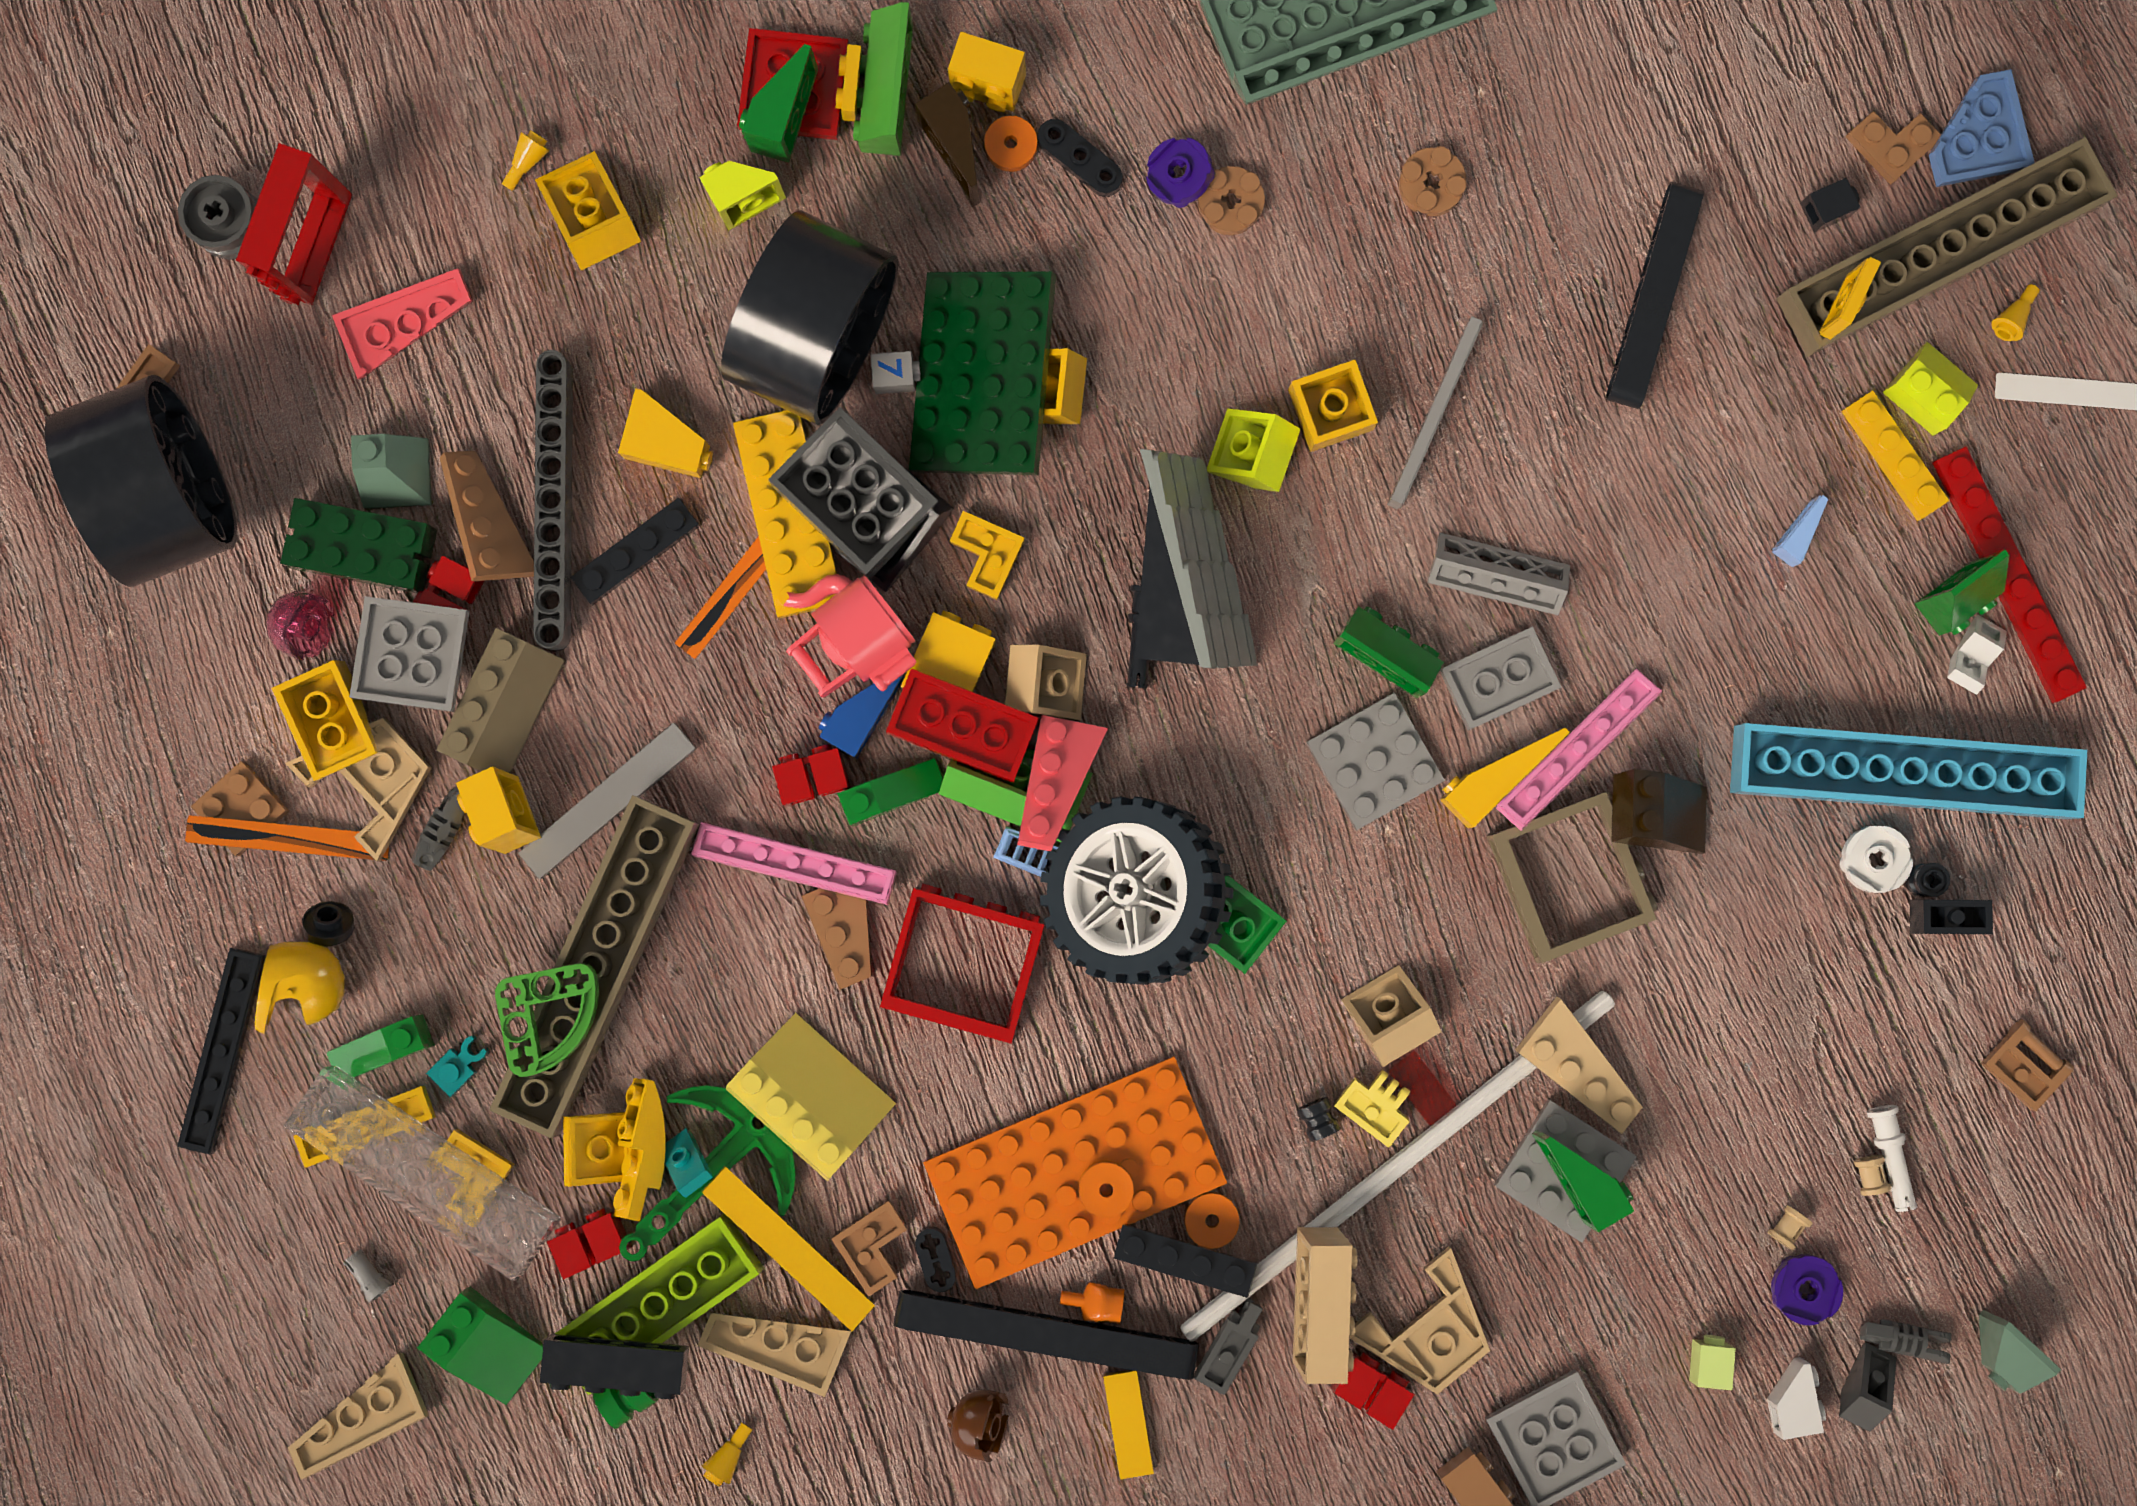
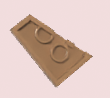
M821 888L802 895V900L839 989H844L872 977L867 900Z

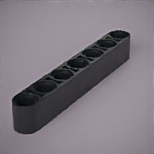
M1672 181L1667 187L1606 393V400L1635 409H1640L1644 401L1702 204L1703 190Z

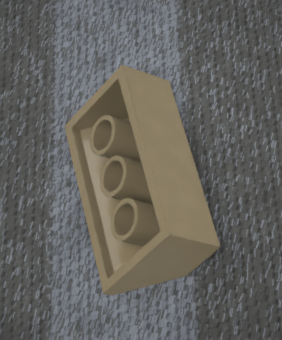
M496 628L436 751L480 771L494 766L511 773L566 660Z

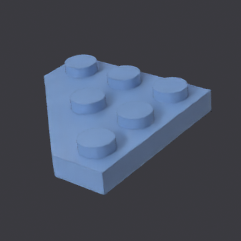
M2011 69L1980 75L1971 84L1928 155L1936 187L2018 172L2035 163Z

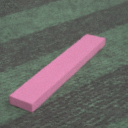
M1638 669L1634 670L1497 804L1496 809L1522 831L1660 696L1662 690Z
M703 822L700 823L691 853L694 857L885 905L889 903L897 875L896 870Z

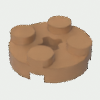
M1445 147L1421 149L1407 159L1400 172L1398 184L1400 196L1403 202L1415 212L1419 211L1427 214V216L1443 215L1451 211L1458 204L1466 189L1465 169L1460 160ZM1432 174L1439 177L1438 189L1434 190L1432 186L1426 187L1424 185L1427 175Z
M1222 167L1214 170V179L1210 182L1202 196L1198 198V210L1202 219L1204 218L1205 222L1215 232L1223 235H1238L1247 231L1261 217L1265 203L1264 190L1256 174L1241 167ZM1228 193H1234L1235 197L1240 198L1241 203H1235L1232 209L1227 208V202L1222 201V197H1227Z

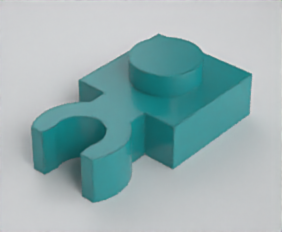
M475 1035L463 1041L460 1053L454 1048L449 1049L426 1073L449 1097H453L477 1073L471 1064L483 1060L489 1054L490 1050L488 1048H483L479 1054H474L471 1051V1044L477 1039Z

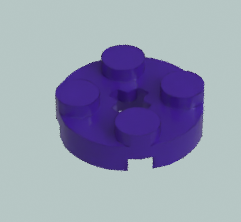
M1172 138L1162 142L1153 150L1147 162L1149 169L1146 180L1150 190L1162 202L1172 204L1178 208L1185 207L1202 196L1215 176L1210 155L1198 141L1192 138H1186L1187 140ZM1177 165L1181 168L1187 165L1185 174L1182 177L1173 178L1175 176L1173 169Z
M1800 1254L1786 1257L1773 1275L1771 1282L1773 1304L1785 1317L1798 1324L1816 1325L1827 1317L1831 1318L1838 1311L1843 1300V1285L1835 1269L1830 1263L1817 1256ZM1810 1280V1286L1815 1288V1293L1813 1295L1808 1294L1806 1299H1802V1292L1799 1291V1287Z

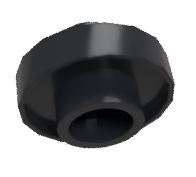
M320 902L311 906L302 918L303 933L307 940L324 947L336 946L345 942L352 936L355 929L353 912L348 906L340 902Z

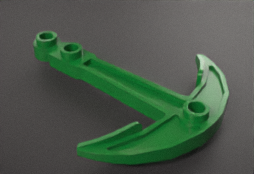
M707 1085L697 1086L666 1096L667 1103L692 1105L711 1113L717 1110L734 1123L735 1126L730 1133L705 1158L713 1178L724 1166L730 1170L753 1148L757 1147L760 1149L772 1166L768 1170L777 1193L778 1215L785 1216L795 1186L796 1174L793 1150L766 1125L762 1129H755L752 1125V1120L756 1116L730 1094L726 1088ZM713 1178L686 1198L676 1189L669 1198L662 1199L636 1225V1232L626 1235L621 1240L619 1249L623 1258L628 1261L641 1260L646 1255L648 1246L656 1245L682 1219L683 1213L703 1195L701 1191ZM657 1215H662L666 1220L665 1226L661 1229H656L652 1225V1220ZM632 1240H636L640 1244V1250L636 1254H630L627 1251V1244Z

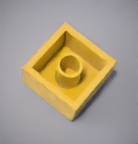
M960 31L948 67L949 82L955 91L960 88L969 102H973L975 99L985 102L986 106L992 110L1005 112V109L1014 112L1026 77L1025 52Z
M1356 360L1291 381L1288 392L1310 452L1373 431L1378 424Z
M492 766L456 783L460 793L457 795L459 806L464 813H467L471 823L468 827L470 836L479 846L507 854L541 838L518 776Z

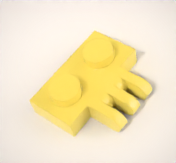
M1384 1070L1378 1074L1369 1087L1354 1077L1335 1101L1334 1107L1389 1148L1410 1122L1409 1118L1398 1110L1409 1095L1410 1090L1403 1087L1398 1095L1394 1096L1392 1093L1399 1085V1082L1394 1078L1386 1088L1382 1087L1381 1085L1389 1075Z

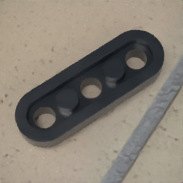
M1059 119L1047 120L1040 126L1038 131L1040 148L1074 177L1102 197H1110L1120 190L1123 178L1120 167L1074 129ZM1052 131H1057L1061 136L1053 140L1048 135ZM1084 152L1086 158L1084 160H1077L1074 157L1075 153ZM1108 172L1112 175V178L1109 181H1103L1100 175Z

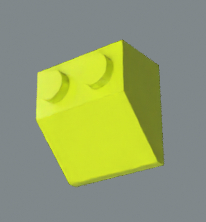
M727 161L723 164L718 162L709 166L704 171V175L699 177L728 230L786 199L780 181L774 172L732 161Z
M1926 342L1882 393L1934 436L1947 429L1969 404L1978 384L1930 343Z
M1227 408L1207 466V472L1255 489L1279 492L1300 428L1277 414Z

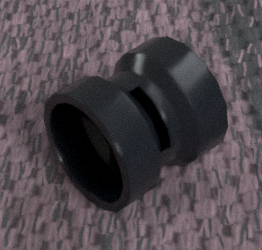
M1938 863L1916 864L1912 867V871L1905 884L1913 895L1919 897H1938L1948 890L1950 875L1948 870Z
M1327 1096L1311 1101L1296 1109L1300 1119L1305 1121L1307 1125L1306 1134L1310 1142L1330 1136L1341 1129L1338 1120L1332 1117L1330 1113L1332 1106Z

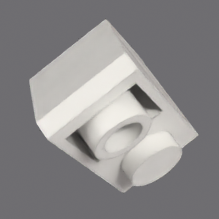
M1801 1357L1793 1358L1767 1397L1773 1433L1783 1440L1824 1433L1822 1421H1826V1413L1823 1403L1817 1399L1815 1388L1819 1386V1377L1816 1368Z

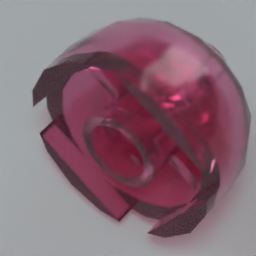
M293 591L284 594L274 602L268 612L266 620L267 635L275 648L290 657L304 660L307 656L314 658L327 646L332 636L333 628H327L329 624V616L334 617L333 607L325 597L312 592Z

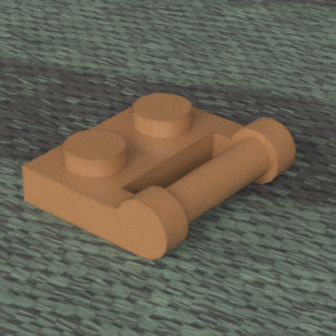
M2020 1019L2012 1025L2008 1034L1980 1064L2026 1107L2036 1112L2073 1072L2074 1066L2066 1059L2061 1060L2030 1031L2031 1026L2025 1020ZM2021 1041L2052 1069L2049 1076L2016 1047Z

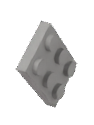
M1533 626L1440 669L1444 682L1468 731L1562 688Z

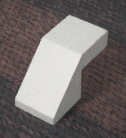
M1977 614L1950 659L1947 678L1977 695L1985 686L1988 667L2005 648L2007 631Z

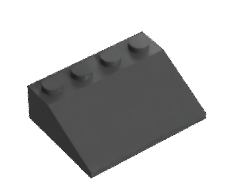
M841 407L768 479L771 486L869 580L892 558L938 503V500Z

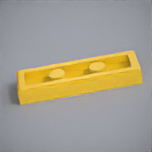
M1125 1370L1103 1374L1120 1480L1154 1474L1137 1371Z

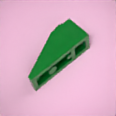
M934 758L865 782L837 794L849 825L856 826L938 794L943 778Z
M422 1014L411 1016L326 1053L338 1084H341L431 1048L435 1044Z

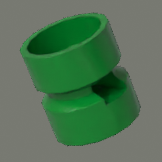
M606 1389L604 1393H592L600 1414L614 1429H618L633 1419L634 1411L643 1412L658 1402V1398H655L652 1392H641L639 1396L620 1395L617 1389Z

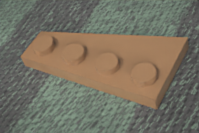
M444 452L440 456V462L471 581L534 577V561L477 452Z

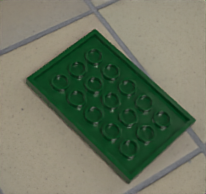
M1052 271L927 272L919 353L921 381H917L909 461L910 471L918 473L1039 475L1056 274Z

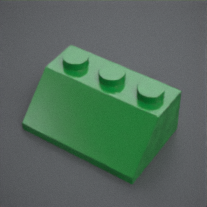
M1358 606L1333 644L1416 699L1425 695L1444 663L1438 659L1440 654L1424 643L1420 647L1409 640L1411 634L1397 625L1391 628L1381 621L1383 616L1368 606L1362 609Z

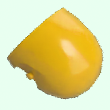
M282 942L269 946L260 981L255 1015V1030L263 1034L266 1033L275 1003L281 999L293 998L299 1000L307 1025L320 1022L339 1009L345 993V976L339 960L328 948L310 942Z

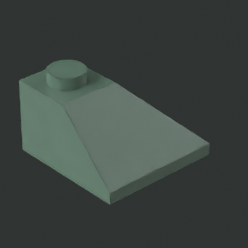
M393 434L351 435L352 470L364 509L432 505L428 438Z
M1982 1310L1979 1314L1981 1363L1991 1372L1988 1378L2000 1389L2005 1391L2007 1388H2010L2021 1394L2056 1376L2062 1370L2012 1323L1985 1310Z

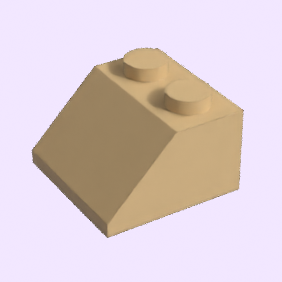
M1010 645L1005 705L1036 717L1045 715L1066 720H1081L1087 654L1043 645Z
M1400 965L1341 999L1366 1043L1383 1067L1441 1033V1029L1430 1006Z

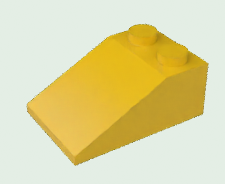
M595 151L535 179L581 271L641 242L624 205Z
M1068 348L1050 349L1043 424H1080L1087 358Z
M332 660L271 688L314 781H318L378 753L362 700L349 697L352 675L345 661Z

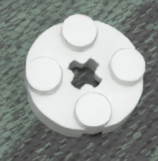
M1866 826L1855 831L1845 842L1840 859V868L1856 888L1868 893H1885L1897 889L1905 883L1912 871L1913 859H1910L1909 843L1900 832L1888 826ZM1881 851L1883 853L1881 859L1884 861V865L1872 867L1869 858L1870 854Z

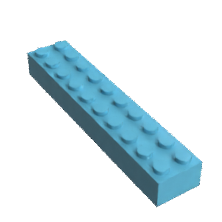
M1743 723L1734 726L1730 793L2067 820L2084 818L2087 750Z

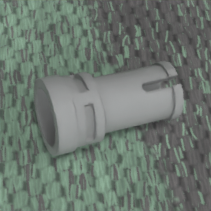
M362 1249L352 1254L343 1262L344 1266L349 1269L361 1285L360 1290L365 1292V1298L369 1303L382 1296L392 1287L389 1280L383 1278V1274L376 1271L364 1255Z

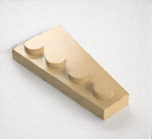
M1556 997L1515 1051L1622 1134L1643 1107L1562 999Z
M711 1313L697 1346L825 1397L851 1331Z
M403 1353L395 1355L379 1372L374 1373L364 1382V1385L351 1396H347L338 1404L336 1409L325 1418L319 1420L288 1447L301 1480L429 1416Z

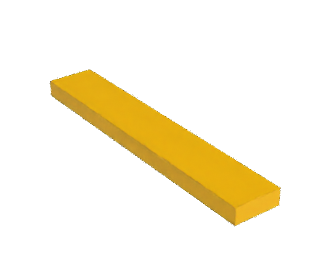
M726 1166L701 1191L849 1330L853 1331L875 1305Z

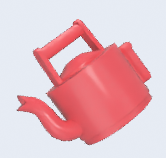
M839 574L827 575L804 593L787 592L790 598L784 603V606L800 609L811 607L826 597L836 594L811 613L817 624L795 641L786 651L789 656L795 658L818 688V694L821 698L828 696L856 675L864 683L871 679L880 691H885L891 683L915 666L917 661L908 649L911 648V645L916 640L865 575L854 581ZM818 634L822 649L832 662L847 670L832 682H829L803 648Z

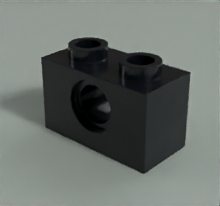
M1909 900L1910 934H1993L1992 900Z

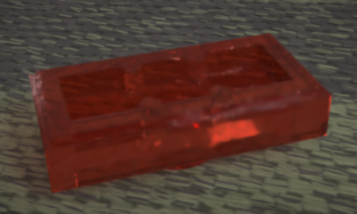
M1411 1051L1387 1070L1390 1076L1399 1082L1398 1086L1400 1089L1406 1087L1410 1090L1407 1098L1429 1126L1456 1106V1103L1416 1051Z

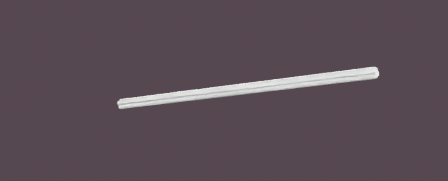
M1600 991L1572 1014L1585 1030L1612 1009L1615 1003L1607 992ZM1522 1055L1518 1056L1305 1227H1338L1537 1067ZM1297 1233L1257 1264L1249 1297L1296 1260ZM1223 1291L1185 1321L1180 1327L1181 1331L1191 1342L1195 1341L1247 1298Z

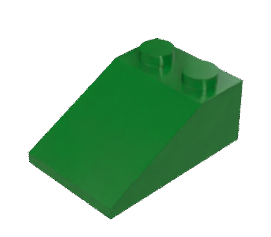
M804 44L752 98L749 109L744 108L739 128L742 129L744 139L751 152L787 163L790 162L818 72V66L810 45Z
M2002 550L1966 564L1915 603L1916 607L1939 636L1952 632L1953 635L1960 633L1971 624L1968 620L1977 612L1983 615L1998 604L1995 598L2005 592L2009 562L2008 552Z
M1225 876L1226 887L1233 888V899H1225L1224 911L1231 912L1229 922L1221 921L1218 926L1217 932L1223 935L1218 944L1209 943L1208 946L1246 974L1287 921L1232 877Z
M1538 1130L1532 1133L1584 1224L1599 1233L1635 1212L1630 1204V1201L1634 1200L1623 1181L1619 1183L1615 1177L1612 1178L1552 1137Z
M471 1286L458 1294L417 1347L444 1370L505 1405L510 1402L541 1362L543 1353L542 1342Z

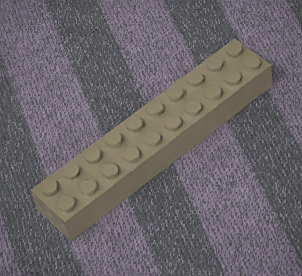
M2084 137L1794 285L1782 293L1776 300L1806 356L1810 357L2103 207L2118 195L2087 138ZM1869 257L1880 261V266L1866 293V301L1861 310L1856 314L1852 324L1831 340L1821 336L1819 331L1846 275Z
M631 796L554 968L585 963L595 969L598 977L599 998L592 1026L579 1047L568 1058L549 1070L527 1077H519L508 1067L489 1111L551 1139L561 1134L563 1130V1116H569L697 834L700 827L699 823L641 797ZM580 969L577 970V976L563 979L564 972L559 973L563 980V993L568 992L565 985L579 984L580 989H583L584 982L589 981L588 974H582ZM549 977L542 995L549 996L554 992L556 984L551 977ZM581 995L538 1003L536 1005L534 1015L542 1056L555 1049L572 1029L579 1013ZM527 1025V1027H526V1030H525L523 1036L526 1034V1032H527V1030H528V1025ZM530 1039L520 1042L518 1047L521 1046L522 1057L517 1059L518 1066L524 1065L525 1070H528V1065L534 1062L532 1056H526L524 1046L531 1045Z

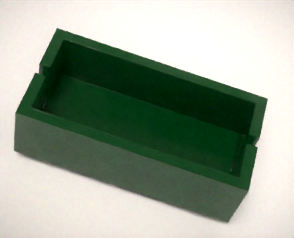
M294 498L288 528L294 530L293 535L286 534L280 564L294 570L412 593L424 591L430 565L415 559V554L417 553L424 558H432L437 534L436 528L427 523Z

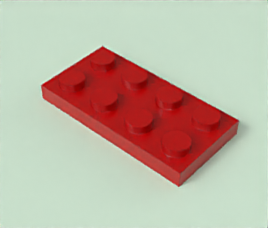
M911 669L886 729V734L1014 783L1039 718Z

